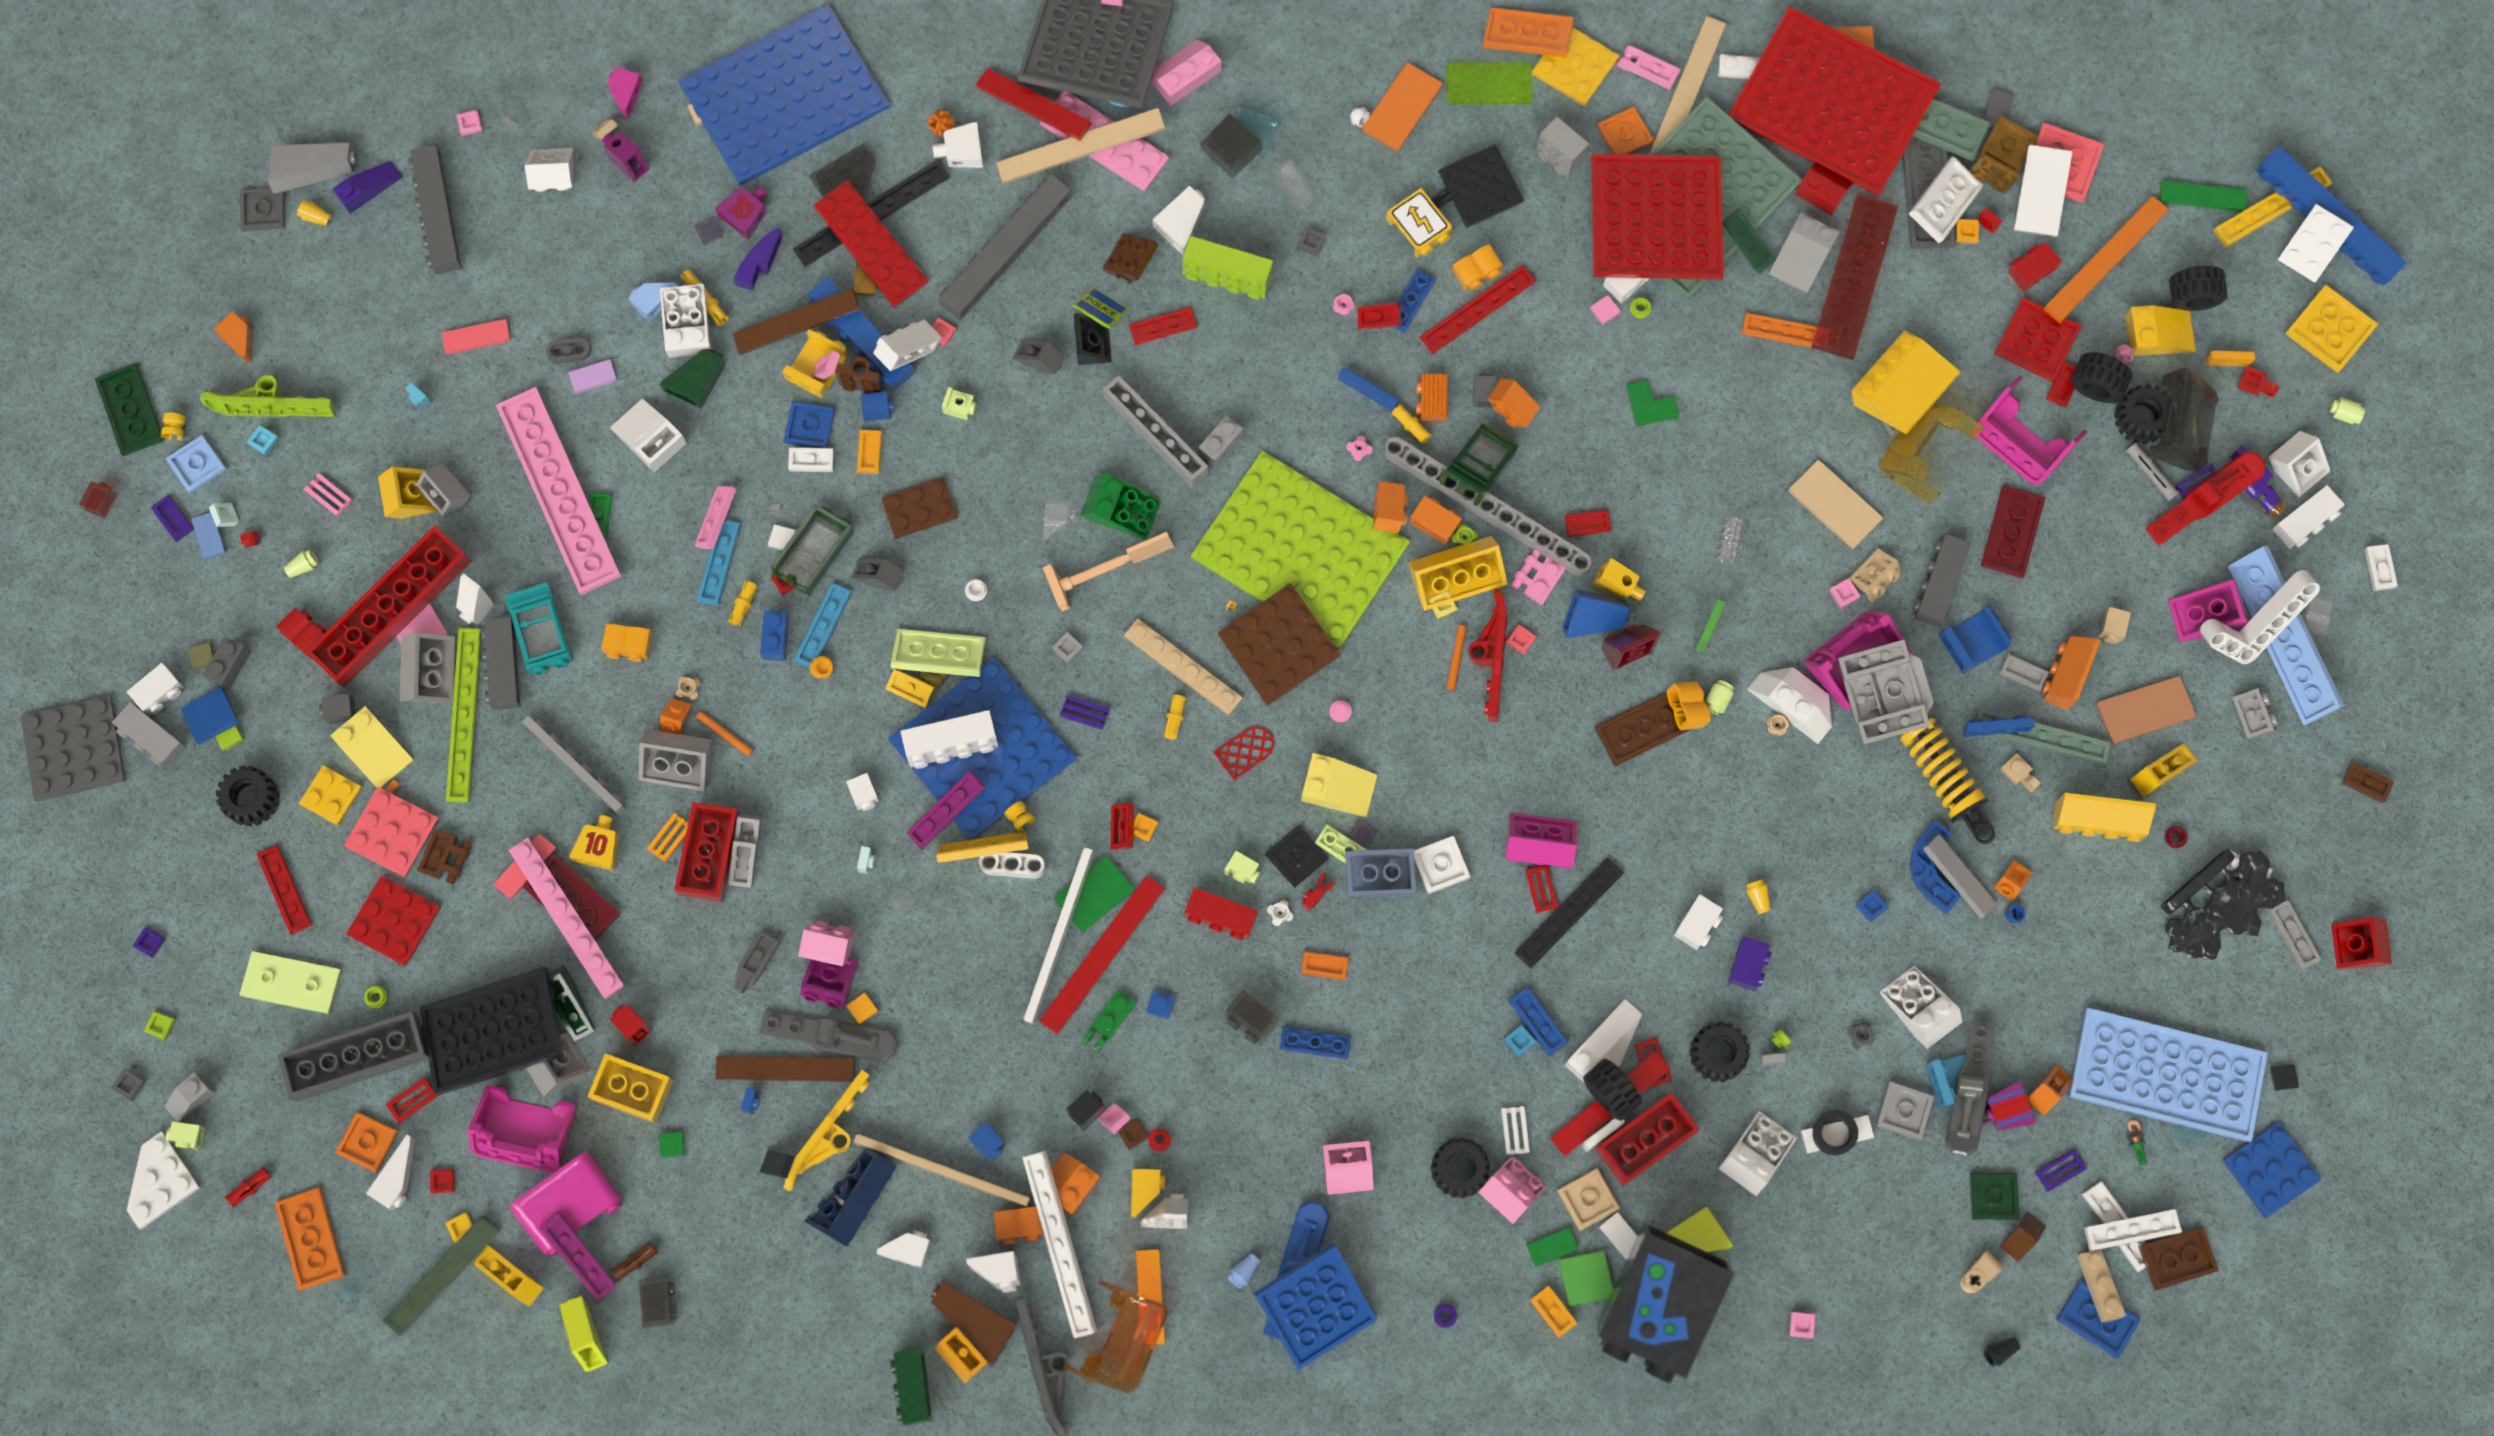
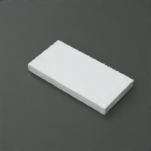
M2034 145L2028 146L2014 224L2015 231L2051 237L2058 236L2072 151Z
M1953 156L1947 161L1908 214L1940 243L1984 185L1976 180Z

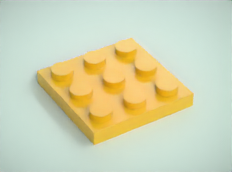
M1573 27L1567 58L1543 55L1531 74L1585 107L1620 55Z
M2325 285L2285 334L2336 373H2339L2378 323Z

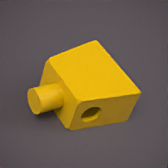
M1612 558L1600 566L1591 586L1621 600L1631 596L1641 601L1646 592L1644 588L1637 585L1640 578L1639 575Z

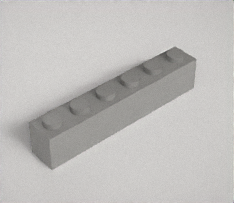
M1119 375L1103 388V398L1192 489L1208 476V466Z

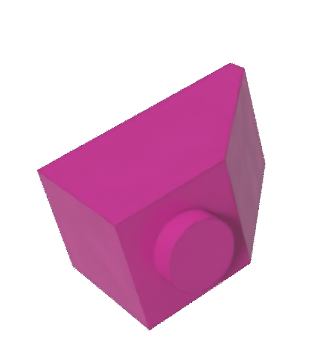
M615 67L614 73L609 75L607 84L623 117L629 119L643 81L640 74Z

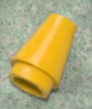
M303 200L297 211V216L301 217V220L328 226V221L332 218L331 214L311 200Z
M1761 879L1746 884V893L1758 914L1770 911L1768 886L1764 883V880Z

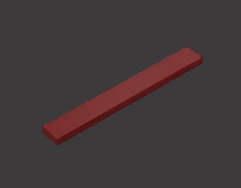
M1146 875L1039 1020L1041 1024L1056 1035L1060 1033L1164 892V887Z

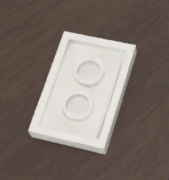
M2316 204L2278 260L2313 282H2316L2354 226Z

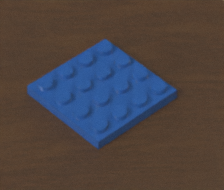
M1334 1243L1254 1292L1256 1299L1298 1370L1377 1321L1376 1316Z

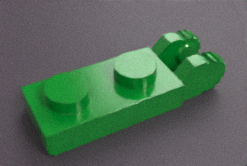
M1118 989L1093 1022L1092 1028L1087 1032L1082 1042L1086 1045L1092 1040L1096 1031L1101 1033L1103 1037L1094 1046V1051L1098 1053L1107 1040L1112 1038L1137 1002Z

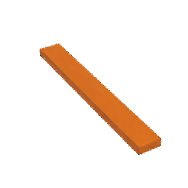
M2152 196L2045 306L2044 310L2061 323L2159 222L2169 209Z

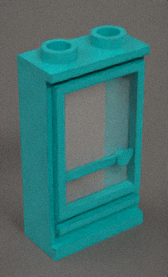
M548 582L505 595L526 669L530 674L541 675L546 673L548 668L554 666L562 668L567 666L569 661H573L553 592Z

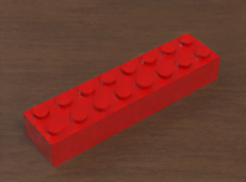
M434 525L306 653L342 687H345L472 561Z

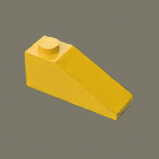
M2183 743L2145 767L2132 777L2130 781L2144 798L2198 760Z
M489 1245L485 1247L473 1263L504 1290L528 1307L531 1306L544 1289V1287Z

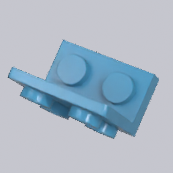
M1966 1054L1943 1061L1940 1059L1934 1060L1926 1065L1940 1110L1952 1107L1954 1104V1099L1956 1098L1954 1092L1956 1079L1964 1066Z

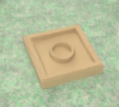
M1598 1168L1557 1190L1579 1231L1620 1209Z

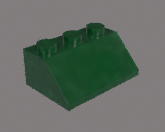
M920 1348L895 1353L894 1359L890 1360L892 1374H896L897 1383L893 1384L895 1398L899 1397L900 1407H896L898 1422L902 1421L903 1426L932 1422L924 1351Z

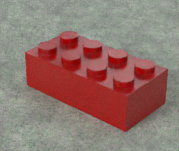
M692 802L674 888L679 896L723 902L731 866L737 817L740 814L737 809Z
M1671 1092L1601 1143L1595 1151L1621 1186L1624 1187L1699 1131V1128Z

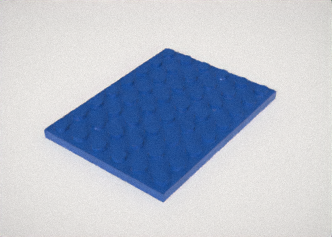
M829 4L678 80L679 85L694 107L698 117H700L705 129L739 186L890 108L888 101Z

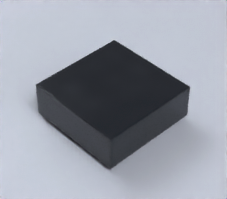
M2295 1065L2270 1068L2275 1091L2299 1088Z

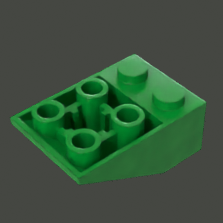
M1103 473L1095 476L1080 516L1094 523L1147 540L1161 500L1108 473Z

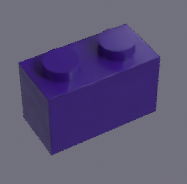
M1743 936L1737 949L1728 983L1752 991L1757 986L1761 987L1765 976L1764 973H1761L1763 965H1768L1771 957V952H1768L1769 944Z

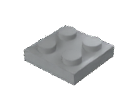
M1888 1082L1876 1126L1919 1141L1922 1140L1934 1096Z

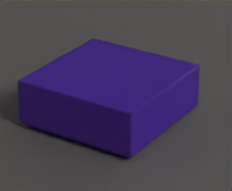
M145 927L133 944V947L153 958L165 941V938Z

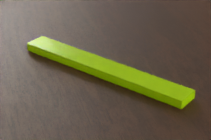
M458 628L446 802L469 803L481 628Z

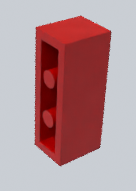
M1193 888L1184 912V917L1188 918V922L1195 925L1204 923L1209 925L1208 929L1217 933H1221L1222 930L1231 933V938L1243 941V938L1249 939L1258 915V910L1197 888Z

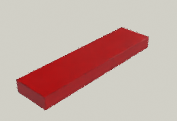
M279 845L257 853V858L289 933L293 935L312 926Z

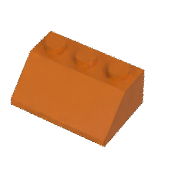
M2070 636L2066 642H2061L2057 650V654H2060L2058 662L2054 661L2049 671L2053 675L2050 681L2047 680L2041 692L2045 694L2043 701L2067 711L2073 706L2080 696L2101 640Z

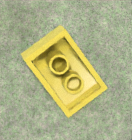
M366 706L330 735L376 787L382 788L414 761Z
M1313 753L1301 801L1367 818L1377 774L1335 758Z

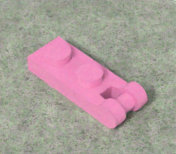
M1626 46L1623 58H1620L1617 63L1618 67L1631 71L1671 90L1680 72L1679 68L1637 48ZM1635 58L1637 59V62L1634 63L1631 61V59Z

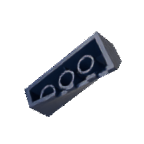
M865 1148L846 1171L847 1177L840 1182L838 1181L833 1186L834 1192L827 1200L822 1199L817 1205L819 1210L814 1217L809 1215L804 1222L847 1247L855 1237V1233L862 1222L866 1219L871 1207L879 1198L884 1186L892 1177L896 1166L877 1153Z

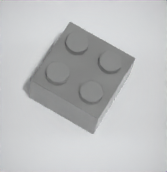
M1556 117L1540 133L1536 151L1541 160L1549 161L1554 165L1553 168L1558 174H1564L1569 177L1585 161L1589 143L1560 118Z

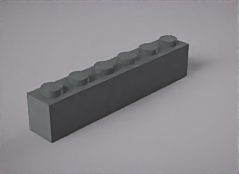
M436 145L410 150L412 158H409L408 161L411 171H414L415 178H412V183L415 191L418 190L419 197H416V204L418 210L422 211L419 221L422 230L425 229L426 236H423L425 248L429 249V256H426L429 269L433 268L436 275L461 270L462 267L440 152Z

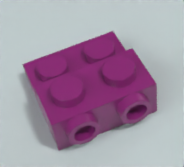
M848 958L844 966L811 959L801 984V996H804V999L811 1003L819 1000L826 1002V1005L831 1008L845 1007L852 989L854 976L859 966V960Z

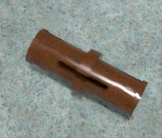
M649 1241L648 1244L634 1254L630 1253L627 1255L628 1258L614 1269H611V1271L620 1282L634 1270L641 1269V1265L654 1255H657L658 1252Z

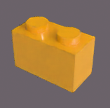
M957 1327L934 1348L964 1383L968 1382L988 1363Z

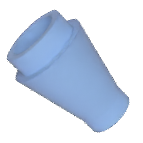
M1250 1253L1245 1259L1229 1270L1228 1280L1240 1289L1243 1286H1247L1260 1260Z

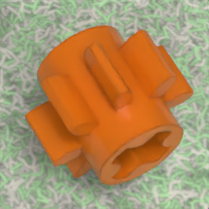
M934 110L935 115L929 117L928 126L933 131V135L944 136L945 131L954 128L955 122L954 118L949 115L950 111Z

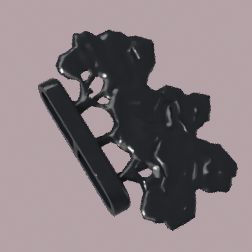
M2225 849L2160 906L2166 914H2172L2181 906H2185L2183 919H2171L2165 925V931L2170 937L2169 949H2172L2175 953L2183 952L2188 958L2201 957L2214 960L2221 948V930L2228 929L2232 935H2241L2245 932L2249 936L2258 937L2262 921L2259 919L2257 909H2272L2285 899L2284 883L2274 878H2266L2270 861L2262 851H2257L2256 853L2251 851L2243 852L2240 855L2238 868L2236 870H2228L2226 867L2234 860L2235 856L2229 849ZM2222 872L2226 884L2212 889L2207 883ZM2238 875L2240 880L2236 881L2232 876ZM2203 888L2210 895V901L2204 907H2195L2191 903L2190 898ZM2196 910L2203 911V914L2198 915ZM2192 911L2196 916V924L2194 926H2191L2189 922V917L2192 916L2190 912ZM2184 920L2186 921V927L2182 926Z

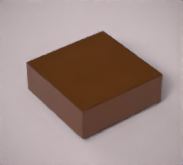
M1137 1118L1118 1130L1128 1150L1148 1139Z

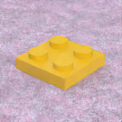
M323 765L299 804L339 826L362 790V787Z

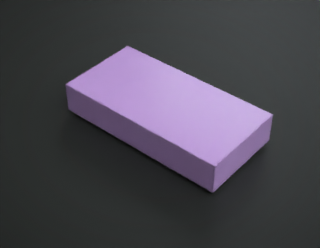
M610 359L568 372L575 394L617 381Z

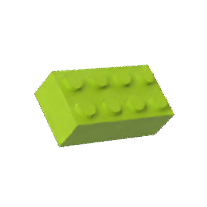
M1190 236L1182 258L1183 275L1188 280L1198 281L1199 279L1206 281V284L1211 287H1226L1229 292L1235 294L1243 292L1255 300L1266 298L1273 277V260Z

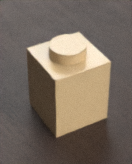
M2109 606L2104 612L2098 637L2104 638L2105 642L2111 644L2121 642L2126 636L2131 612Z

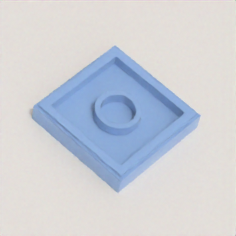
M203 434L165 458L189 494L227 470Z

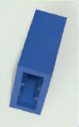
M1575 589L1562 631L1566 637L1572 638L1621 629L1624 627L1625 622L1629 620L1631 610L1625 600Z

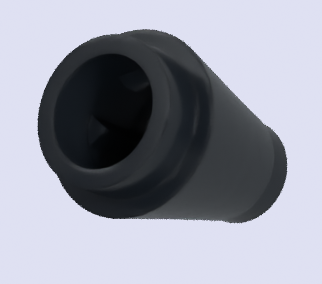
M2014 1337L1989 1344L1983 1351L1984 1357L1992 1367L1996 1365L2001 1366L2020 1350V1345Z

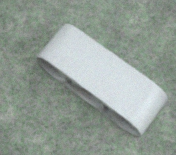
M1006 852L980 856L979 858L980 868L987 875L1036 879L1045 873L1043 859L1035 854ZM987 859H994L996 861L992 868L984 866V862ZM1009 861H1017L1019 863L1018 867L1014 870L1006 868ZM1037 862L1041 864V868L1033 872L1029 870L1030 864Z

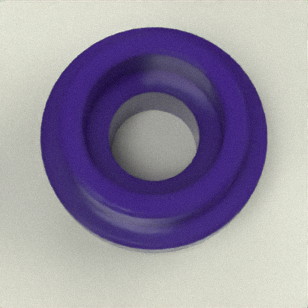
M1440 1305L1434 1312V1321L1442 1328L1453 1326L1457 1320V1312L1451 1305ZM1448 1312L1450 1315L1449 1320H1442L1441 1314Z

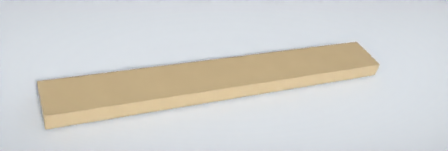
M1706 16L1650 154L1689 115L1726 23Z
M1159 108L1088 131L1081 141L1070 137L996 162L1004 184L1166 129Z
M856 1134L854 1139L856 1145L1028 1208L1031 1202L1030 1198L861 1134Z

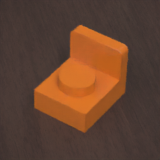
M2013 860L1994 889L2013 901L2033 873Z

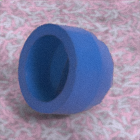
M2015 904L2006 910L2005 917L2010 923H2019L2025 919L2026 912L2021 905Z

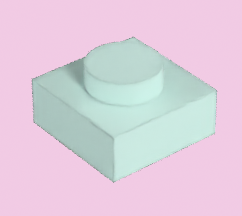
M214 503L209 507L216 527L235 526L240 522L232 503Z
M861 847L857 869L861 873L868 874L869 868L873 869L875 855H872L873 852L869 847Z

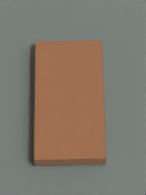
M2180 676L2096 703L2112 745L2197 717Z

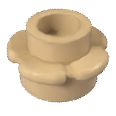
M1775 714L1767 720L1768 731L1772 735H1784L1789 727V722L1784 716Z

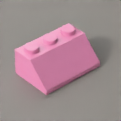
M1195 39L1156 66L1151 83L1168 104L1172 106L1221 72L1222 61L1209 45Z

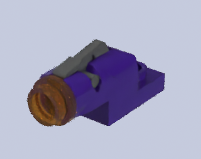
M2241 445L2231 455V458L2234 460L2244 451H2249ZM2265 467L2264 476L2244 490L2240 498L2261 513L2275 519L2287 506L2273 487L2266 484L2274 474Z

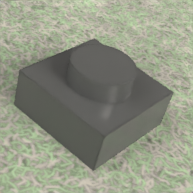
M1306 227L1297 245V249L1317 257L1326 239V235Z
M124 1068L111 1088L133 1101L146 1081Z

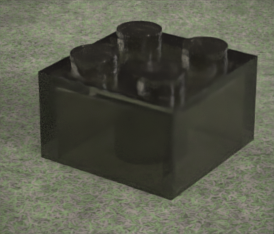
M1230 113L1200 143L1202 152L1232 179L1262 150L1261 141Z
M1243 989L1226 1009V1019L1228 1020L1226 1023L1235 1031L1241 1029L1245 1033L1244 1037L1253 1045L1258 1043L1262 1046L1279 1023L1278 1016Z

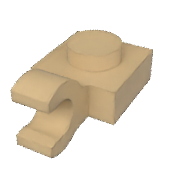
M2017 753L2000 768L2015 786L2021 781L2031 793L2040 784L2034 776L2029 775L2033 769Z

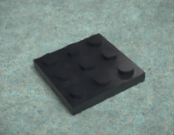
M1496 144L1445 166L1438 171L1466 229L1524 202Z

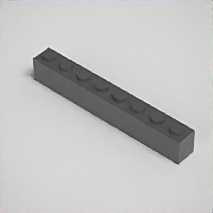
M1052 174L1048 179H1043L1038 185V190L1034 194L1028 195L1024 205L1012 213L1010 221L1006 225H1001L996 232V236L983 245L981 253L978 256H973L968 263V267L955 276L952 285L942 290L939 298L941 306L961 321L1072 198L1071 189Z

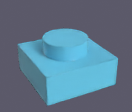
M412 383L405 388L409 394L408 400L416 407L420 404L425 409L431 403L427 396Z
M259 425L246 443L267 456L279 438Z

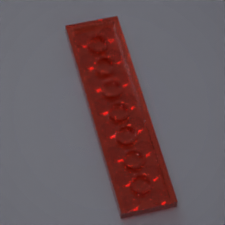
M1857 194L1811 348L1847 359H1854L1899 206Z

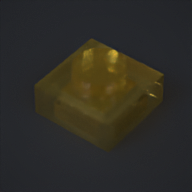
M922 671L921 680L940 688L951 674Z

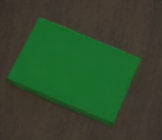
M1107 856L1089 869L1071 920L1081 933H1084L1135 891ZM1071 884L1054 897V900L1062 909Z

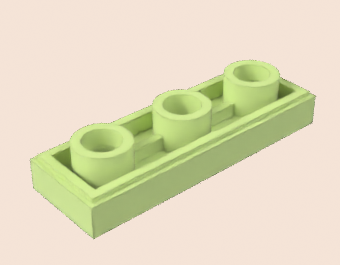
M1329 825L1325 826L1315 842L1318 847L1346 863L1345 850L1347 848H1351L1353 851L1367 850Z

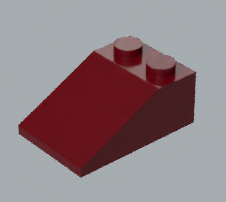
M1634 624L1627 627L1624 633L1618 636L1615 633L1606 637L1601 648L1614 671L1653 653L1661 634L1658 630L1647 625L1636 626Z

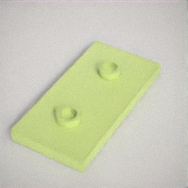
M897 629L891 668L980 677L986 637Z
M252 951L239 995L330 1015L342 970Z

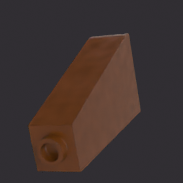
M943 1282L941 1286L937 1284L931 1294L933 1298L932 1304L954 1328L957 1327L988 1362L987 1364L993 1367L1017 1327L1016 1324L947 1283Z

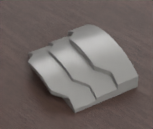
M1905 640L1838 658L1844 686L1863 746L1930 726L1927 714L1934 701L1922 661L1908 652Z

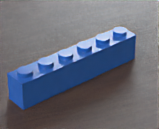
M826 277L808 292L810 299L808 303H815L842 291ZM861 311L827 323L830 327L834 325L839 330L837 334L844 342L848 340L853 345L851 349L858 357L863 356L868 361L872 372L877 370L886 387L891 385L896 390L915 374L914 368L910 363L890 371L874 355L873 352L877 347V341L883 335Z

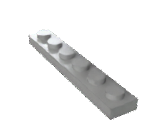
M527 716L522 721L528 730L615 813L620 816L626 810L622 805L624 801L616 793L611 795L606 790L609 786L601 778L595 780L590 775L593 771L584 762L581 765L575 761L577 756L569 748L564 750L559 745L561 741L553 733L548 735L544 731L546 726L538 718L533 721Z

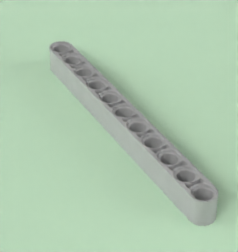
M1391 437L1386 441L1384 455L1395 465L1531 549L1540 551L1542 556L1549 557L1565 567L1573 575L1582 577L1588 573L1591 566V558L1584 551L1490 493L1485 495L1478 506L1473 505L1478 493L1467 487L1465 492H1470L1474 495L1473 498L1467 499L1463 494L1457 493L1456 488L1459 481L1450 477L1447 480L1453 481L1455 483L1454 487L1440 484L1447 469L1446 466L1401 438ZM1395 446L1398 447L1400 451L1397 453H1393L1389 450V448ZM1415 458L1418 460V463L1410 464L1407 460ZM1429 469H1433L1437 472V474L1434 476H1430L1426 473V471ZM1490 504L1492 509L1484 510L1482 505ZM1507 515L1511 518V521L1504 522L1500 517ZM1525 526L1530 532L1522 533L1519 528ZM1545 538L1548 544L1541 545L1538 539ZM1564 550L1567 556L1561 557L1556 551ZM1582 561L1586 567L1578 568L1575 562Z

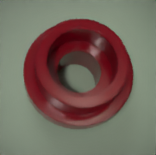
M2173 826L2165 832L2164 838L2168 846L2179 849L2187 843L2188 835L2182 827ZM2177 834L2180 838L2179 841H2174L2172 835Z

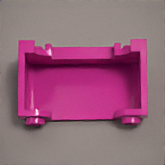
M1868 611L1860 615L1804 660V663L1842 709L1848 710L1851 709L1841 675L1838 658L1901 641L1904 638L1889 614ZM1906 643V647H1907L1908 652L1911 653V654H1913L1912 651L1910 650L1909 646H1908L1907 643Z
M487 1084L468 1127L470 1150L482 1158L554 1173L560 1169L576 1115V1104L561 1101L555 1103L553 1109L510 1100V1095L504 1087Z
M584 1152L519 1197L509 1208L544 1255L548 1256L550 1254L555 1256L558 1254V1251L540 1230L543 1224L559 1213L575 1233L601 1213H609L611 1215L622 1207L620 1204L624 1200L594 1156Z

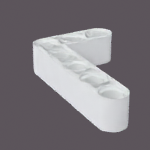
M2300 570L2277 591L2240 632L2215 619L2204 622L2200 632L2215 650L2241 664H2249L2318 594L2320 587L2308 571Z

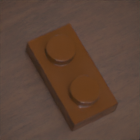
M2352 762L2341 784L2384 803L2388 798L2394 781Z

